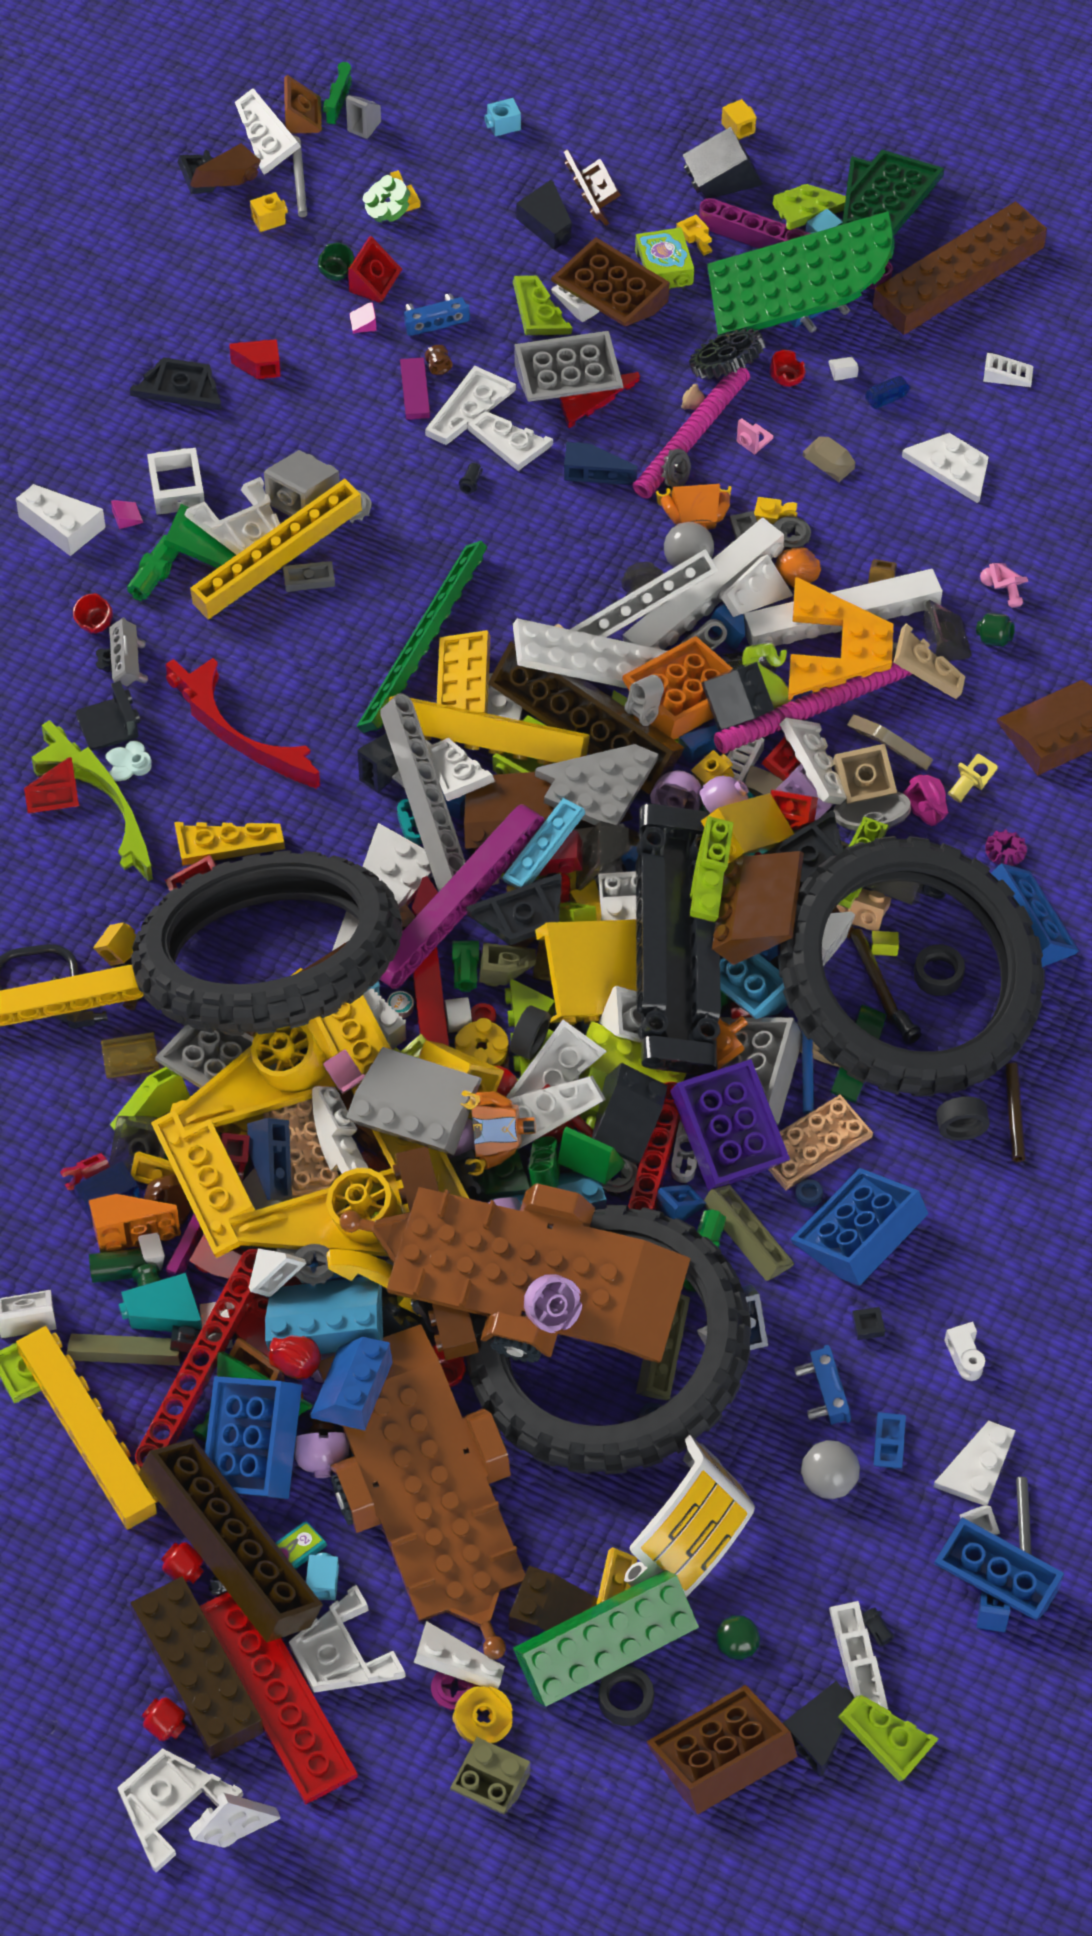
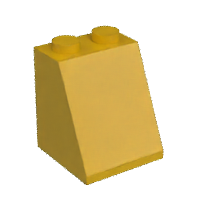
M425 1040L419 1055L420 1059L480 1077L482 1080L477 1092L497 1091L504 1073L502 1069L445 1044ZM472 1109L470 1110L468 1118H472Z

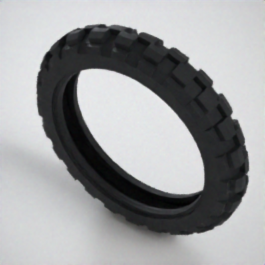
M895 836L875 838L872 842H860L845 848L841 853L828 858L805 880L798 893L793 937L780 943V956L778 957L779 975L783 979L785 987L783 993L789 1009L794 1011L798 1019V1026L808 1040L812 1039L820 1048L818 1052L831 1064H838L848 1071L847 1075L863 1084L865 1082L878 1086L879 1090L894 1094L903 1092L911 1093L912 1096H933L938 1093L950 1094L962 1091L971 1085L981 1083L1006 1065L1021 1049L1031 1034L1030 1032L1037 1021L1042 1005L1041 996L1045 988V970L1042 968L1041 962L1043 953L1039 937L1034 935L1031 927L1033 922L1025 907L1018 904L1013 897L1015 893L1003 879L999 881L989 872L991 868L976 858L971 860L962 855L960 849L944 843L937 845L929 843V839L909 836L907 839H896ZM879 882H916L950 895L963 904L978 919L993 943L1001 975L1000 996L991 1021L981 1033L968 1042L954 1048L940 1051H912L882 1042L861 1029L841 1008L829 987L822 960V940L828 918L833 909L849 894Z
M277 851L273 855L260 856V854L242 857L243 860L234 863L228 861L212 867L213 870L205 874L198 873L189 878L180 889L174 888L163 897L158 906H154L143 921L141 931H138L132 947V967L138 988L144 994V998L158 1011L162 1010L166 1017L185 1026L189 1025L192 1028L209 1033L220 1030L225 1035H244L245 1032L253 1031L257 1032V1034L276 1032L278 1028L290 1026L293 1029L309 1024V1020L319 1016L325 1018L338 1012V1009L344 1003L351 1004L364 995L368 987L374 986L386 972L390 961H393L400 946L402 919L394 893L382 880L379 881V877L365 867L335 855L328 858L326 855H322L321 852L305 851L303 854H295L292 851ZM280 900L319 901L340 907L359 921L350 940L337 953L314 967L277 980L253 984L214 983L196 978L175 964L185 943L203 927L231 912L257 904Z
M607 1205L606 1209L594 1211L590 1224L591 1228L642 1239L691 1258L685 1278L697 1291L705 1306L707 1314V1340L700 1363L682 1390L656 1411L636 1420L607 1426L582 1425L565 1421L549 1414L527 1397L514 1378L510 1357L507 1358L504 1354H498L496 1350L492 1349L490 1345L493 1337L487 1341L480 1340L486 1323V1316L471 1314V1322L479 1352L466 1356L469 1377L474 1392L482 1408L492 1414L498 1429L505 1438L520 1451H526L540 1462L552 1467L556 1465L568 1468L570 1472L590 1474L591 1471L605 1472L606 1475L627 1473V1469L643 1466L644 1469L663 1462V1458L674 1452L679 1454L687 1449L685 1438L691 1435L696 1439L704 1431L708 1432L722 1417V1412L728 1403H732L741 1386L740 1381L744 1371L747 1370L750 1356L751 1321L747 1300L737 1274L730 1262L722 1255L721 1250L708 1237H703L699 1234L695 1227L678 1218L671 1219L666 1217L663 1212L645 1207L642 1210L629 1209L628 1205Z

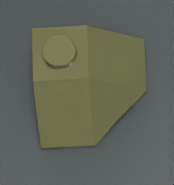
M483 943L479 982L488 986L507 985L511 979L514 980L535 965L536 949Z

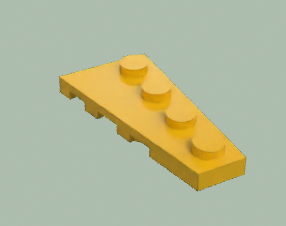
M174 822L182 866L194 864L209 855L215 861L285 849L280 824L247 823L245 827H237L233 823H222V826H207V823L196 822V826H184V822Z

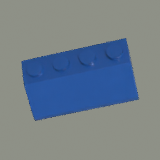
M1001 863L991 872L999 881L1001 879L1005 881L1015 893L1013 897L1018 904L1024 906L1033 922L1031 927L1034 935L1039 937L1043 953L1041 958L1042 967L1079 952L1030 871Z
M963 1517L934 1562L940 1568L1036 1621L1047 1611L1060 1589L1064 1573Z

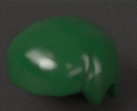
M339 242L329 243L319 255L317 262L319 272L327 279L333 281L345 279L349 276L348 269L355 258L353 251L347 245Z
M733 1615L723 1620L715 1634L718 1649L730 1659L743 1660L752 1656L760 1643L759 1630L756 1624L745 1616Z

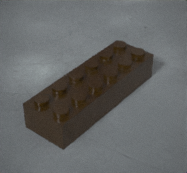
M183 1576L130 1602L132 1614L211 1760L264 1733L262 1719Z

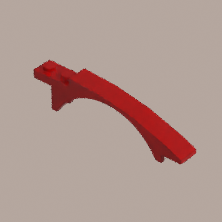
M214 658L190 674L174 659L166 663V680L169 685L182 692L184 699L190 703L191 715L218 738L258 764L315 789L320 787L319 771L306 757L311 753V750L306 745L280 747L263 744L245 737L225 721L214 700L215 688L219 679V674L217 673L218 662Z

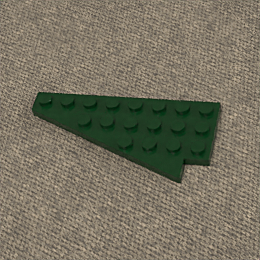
M881 150L872 162L852 156L850 159L842 225L888 211L895 236L944 176V168L886 150Z

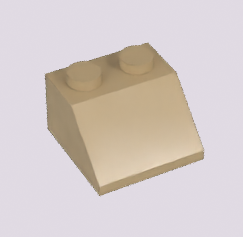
M885 744L835 754L833 768L834 772L838 774L844 789L846 804L897 794Z

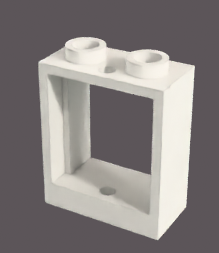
M196 448L147 454L157 515L178 512L181 504L192 507L204 502ZM192 467L195 486L159 490L157 471Z

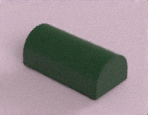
M141 1248L89 1254L92 1283L133 1278V1271L139 1266L146 1264Z

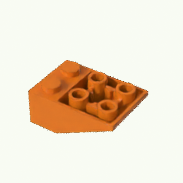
M120 1194L89 1200L93 1227L100 1253L140 1247L138 1240L140 1235L157 1233L162 1241H168L175 1236L181 1235L178 1210L174 1204Z

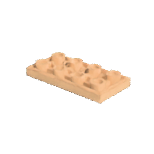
M838 1095L780 1131L790 1160L768 1170L786 1191L872 1138L873 1132L841 1095Z
M312 1099L263 1113L264 1119L289 1120L292 1199L331 1187L339 1175L337 1171L330 1170L322 1152L316 1132Z

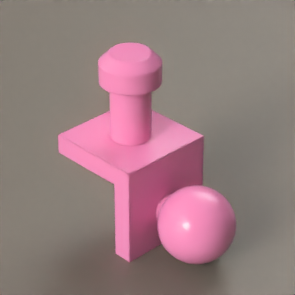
M1006 563L989 564L990 568H986L981 572V582L986 586L994 585L995 588H1007L1010 598L1008 605L1011 608L1021 606L1023 599L1019 597L1017 585L1028 582L1027 577L1018 575L1009 569Z

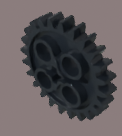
M744 328L739 332L736 329L731 334L728 331L725 335H717V338L714 340L709 339V343L702 344L701 349H696L695 354H692L691 359H689V365L693 374L696 377L700 376L701 379L706 376L707 379L713 376L719 378L721 374L727 376L730 372L736 373L739 368H746L745 364L753 363V359L759 358V354L764 352L765 342L758 330L750 329L747 331Z

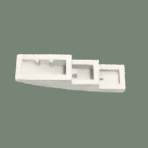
M859 1601L830 1607L829 1611L852 1694L854 1697L863 1695L888 1709L876 1656H873L868 1630L864 1626Z

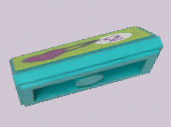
M303 1522L275 1543L295 1569L308 1561L309 1555H316L327 1546L324 1539L307 1522Z

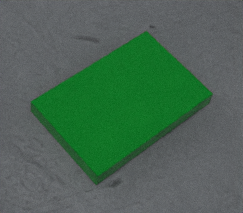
M183 504L180 505L164 545L216 568H219L236 556L234 552L184 515L190 507Z

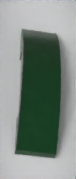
M861 1004L855 1023L871 1036L880 1039L886 1014ZM840 1066L830 1093L837 1096L841 1095L844 1099L855 1103L863 1083L847 1075L848 1071Z

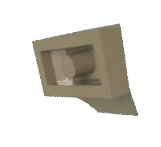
M818 437L803 451L805 459L838 482L855 469L856 462L848 450L830 437Z

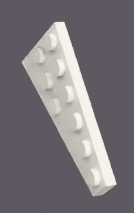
M378 823L363 867L412 889L405 903L408 906L416 897L422 878L428 876L431 879L433 876L425 849ZM347 911L333 950L349 941L358 926L359 921Z

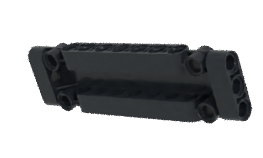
M645 804L640 807L639 842L636 847L638 853L635 870L637 1013L641 1014V1025L638 1029V1036L641 1039V1064L650 1069L704 1075L718 1070L716 1039L720 1034V1026L718 1024L721 1012L720 955L712 950L716 922L690 916L692 903L690 894L704 831L701 820L710 813L658 804Z

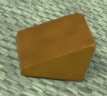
M873 559L868 584L894 578L897 564L895 562Z

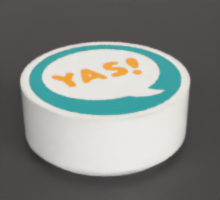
M394 992L387 999L388 1006H392V1009H395V1013H399V1016H402V1018L408 1017L413 1012V998L407 992Z

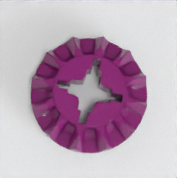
M1005 829L1003 832L995 831L991 837L988 836L985 851L992 862L998 865L1003 863L1014 866L1025 858L1027 846L1025 839L1020 838L1017 831L1010 833ZM1007 843H1011V848H1007L1002 853V845L1005 846Z
M438 1671L431 1683L432 1697L436 1700L439 1707L443 1706L452 1711L455 1709L459 1698L467 1690L478 1687V1685ZM455 1679H457L459 1688L463 1690L457 1691L454 1698H452L450 1689L446 1688L452 1687Z

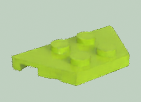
M803 184L774 195L773 205L779 211L781 219H786V228L792 230L806 225L807 221L826 209L833 214L844 211L846 196L809 184Z

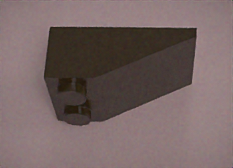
M529 1566L509 1614V1630L533 1638L596 1606L598 1598L556 1574Z

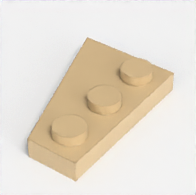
M906 623L900 631L893 663L916 675L923 681L928 682L943 693L957 699L962 694L965 676L943 656L937 657L928 648L930 644L925 639L920 641L911 633L913 628Z

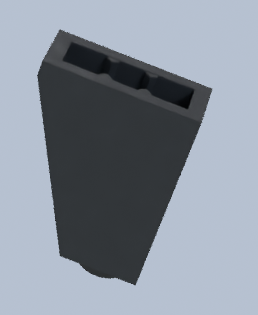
M549 180L516 203V219L552 249L555 250L571 239L572 222L552 180Z
M387 733L357 750L359 780L377 793L393 780L392 776L399 770Z
M837 1681L783 1722L791 1732L795 1750L819 1777L825 1773L847 1728L839 1718V1715L855 1698L847 1687L844 1686L842 1688Z

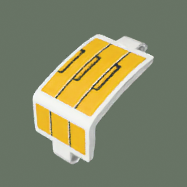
M691 1435L685 1438L688 1450L683 1460L691 1468L670 1499L629 1548L631 1553L641 1561L633 1564L625 1574L624 1581L631 1587L667 1570L677 1575L687 1597L720 1561L754 1512L755 1506L742 1485L703 1444L698 1443Z

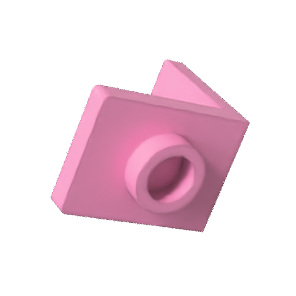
M742 418L738 421L737 442L754 455L773 439V435L758 424L752 426ZM759 434L763 435L764 439L760 442Z
M346 1049L323 1063V1066L342 1095L360 1084L365 1077L364 1074H361Z

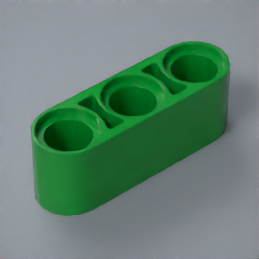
M541 1137L532 1144L529 1162L532 1186L542 1184L558 1188L561 1164L558 1163L559 1151L557 1140L554 1137Z

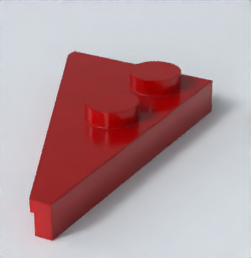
M639 372L621 375L623 388L558 397L568 428L575 426V421L584 415L588 417L596 409L602 408L614 400L616 394L623 389L629 390L635 383L639 382Z

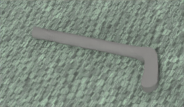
M293 136L301 146L300 138L297 136ZM300 147L292 154L298 216L306 217L307 205L302 151Z

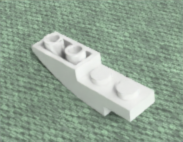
M315 1086L312 1089L314 1121L319 1143L330 1170L340 1171L343 1174L355 1168H368L352 1138L357 1128L354 1122L346 1118L348 1111L339 1092L335 1087Z

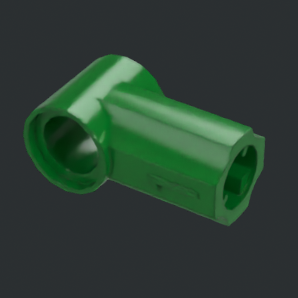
M453 940L454 988L459 989L461 992H470L472 989L477 988L479 940Z

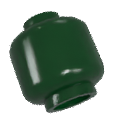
M987 613L982 618V621L977 622L976 634L980 636L982 643L985 645L1003 647L1013 640L1015 624L1008 615Z

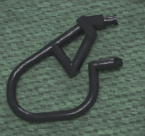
M56 944L16 948L0 956L1 971L2 967L14 958L54 953L66 959L69 964L70 977L79 975L78 962L73 953L67 948ZM53 976L51 980H56L60 978ZM81 1010L51 1016V1018L67 1022L68 1027L76 1030L78 1027L92 1026L96 1022L103 1020L104 1022L108 1021L107 1011L93 1013V1011Z

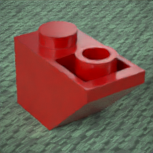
M277 339L229 344L231 364L256 379L281 377Z

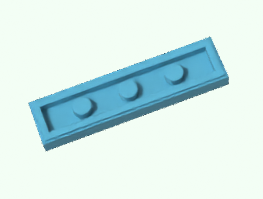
M562 798L503 875L504 882L515 888L533 883L585 815L584 808Z

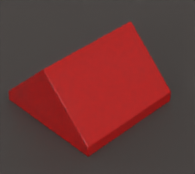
M372 236L368 237L348 269L349 292L380 303L384 300L402 268Z

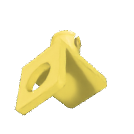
M980 754L974 757L968 767L960 762L958 768L961 777L948 792V795L961 803L973 786L980 790L984 788L997 771V765ZM978 764H985L988 767V772L985 776L981 777L974 771V767Z

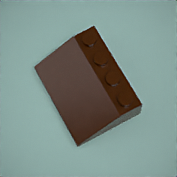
M597 237L551 277L552 282L625 327L655 315L669 302V281Z
M1084 680L1073 683L997 718V723L1037 776L1092 751V686Z
M535 772L493 775L495 782L467 793L464 818L465 849L470 854H474L518 805L524 804L541 815L546 821L555 809L543 803L544 796L552 784L535 777Z
M795 851L743 856L728 863V867L724 872L719 915L716 920L712 950L735 965L793 937L804 853Z
M747 1685L740 1687L646 1741L681 1797L697 1815L797 1757L789 1729Z

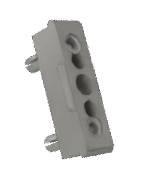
M123 617L109 627L112 679L114 682L121 681L122 685L126 687L136 680L145 684L148 677L139 672L138 647L142 649L146 643L137 637L136 625L126 621Z

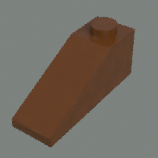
M240 143L197 167L190 185L193 188L241 185L246 181H252L258 175L259 171L257 169L261 160Z

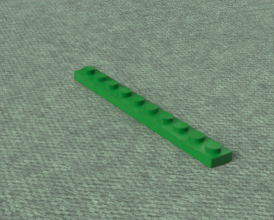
M482 541L466 545L357 724L356 727L362 733L372 730L376 731L384 725L380 713L381 709L389 702V697L400 694L407 687V680L410 675L417 670L418 662L430 648V642L440 632L442 622L451 614V607L461 597L463 587L472 579L474 569L484 558L483 554L488 547Z

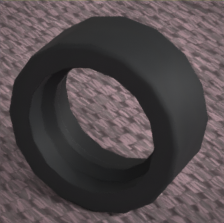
M933 944L925 947L916 958L914 980L918 987L927 994L946 996L954 993L961 986L964 978V959L960 952L951 946ZM941 960L953 966L955 973L953 977L946 980H937L925 973L924 966L928 962Z
M532 1005L528 1006L515 1027L510 1043V1051L526 1059H533L546 1038L551 1015Z
M976 1097L953 1098L939 1106L936 1112L940 1135L950 1140L973 1139L987 1131L990 1125L986 1103Z
M624 1666L606 1675L601 1680L598 1700L600 1710L605 1718L617 1725L633 1726L644 1721L651 1713L654 1703L653 1683L643 1671L630 1666ZM619 1682L635 1683L643 1691V1702L635 1710H619L609 1700L610 1689Z

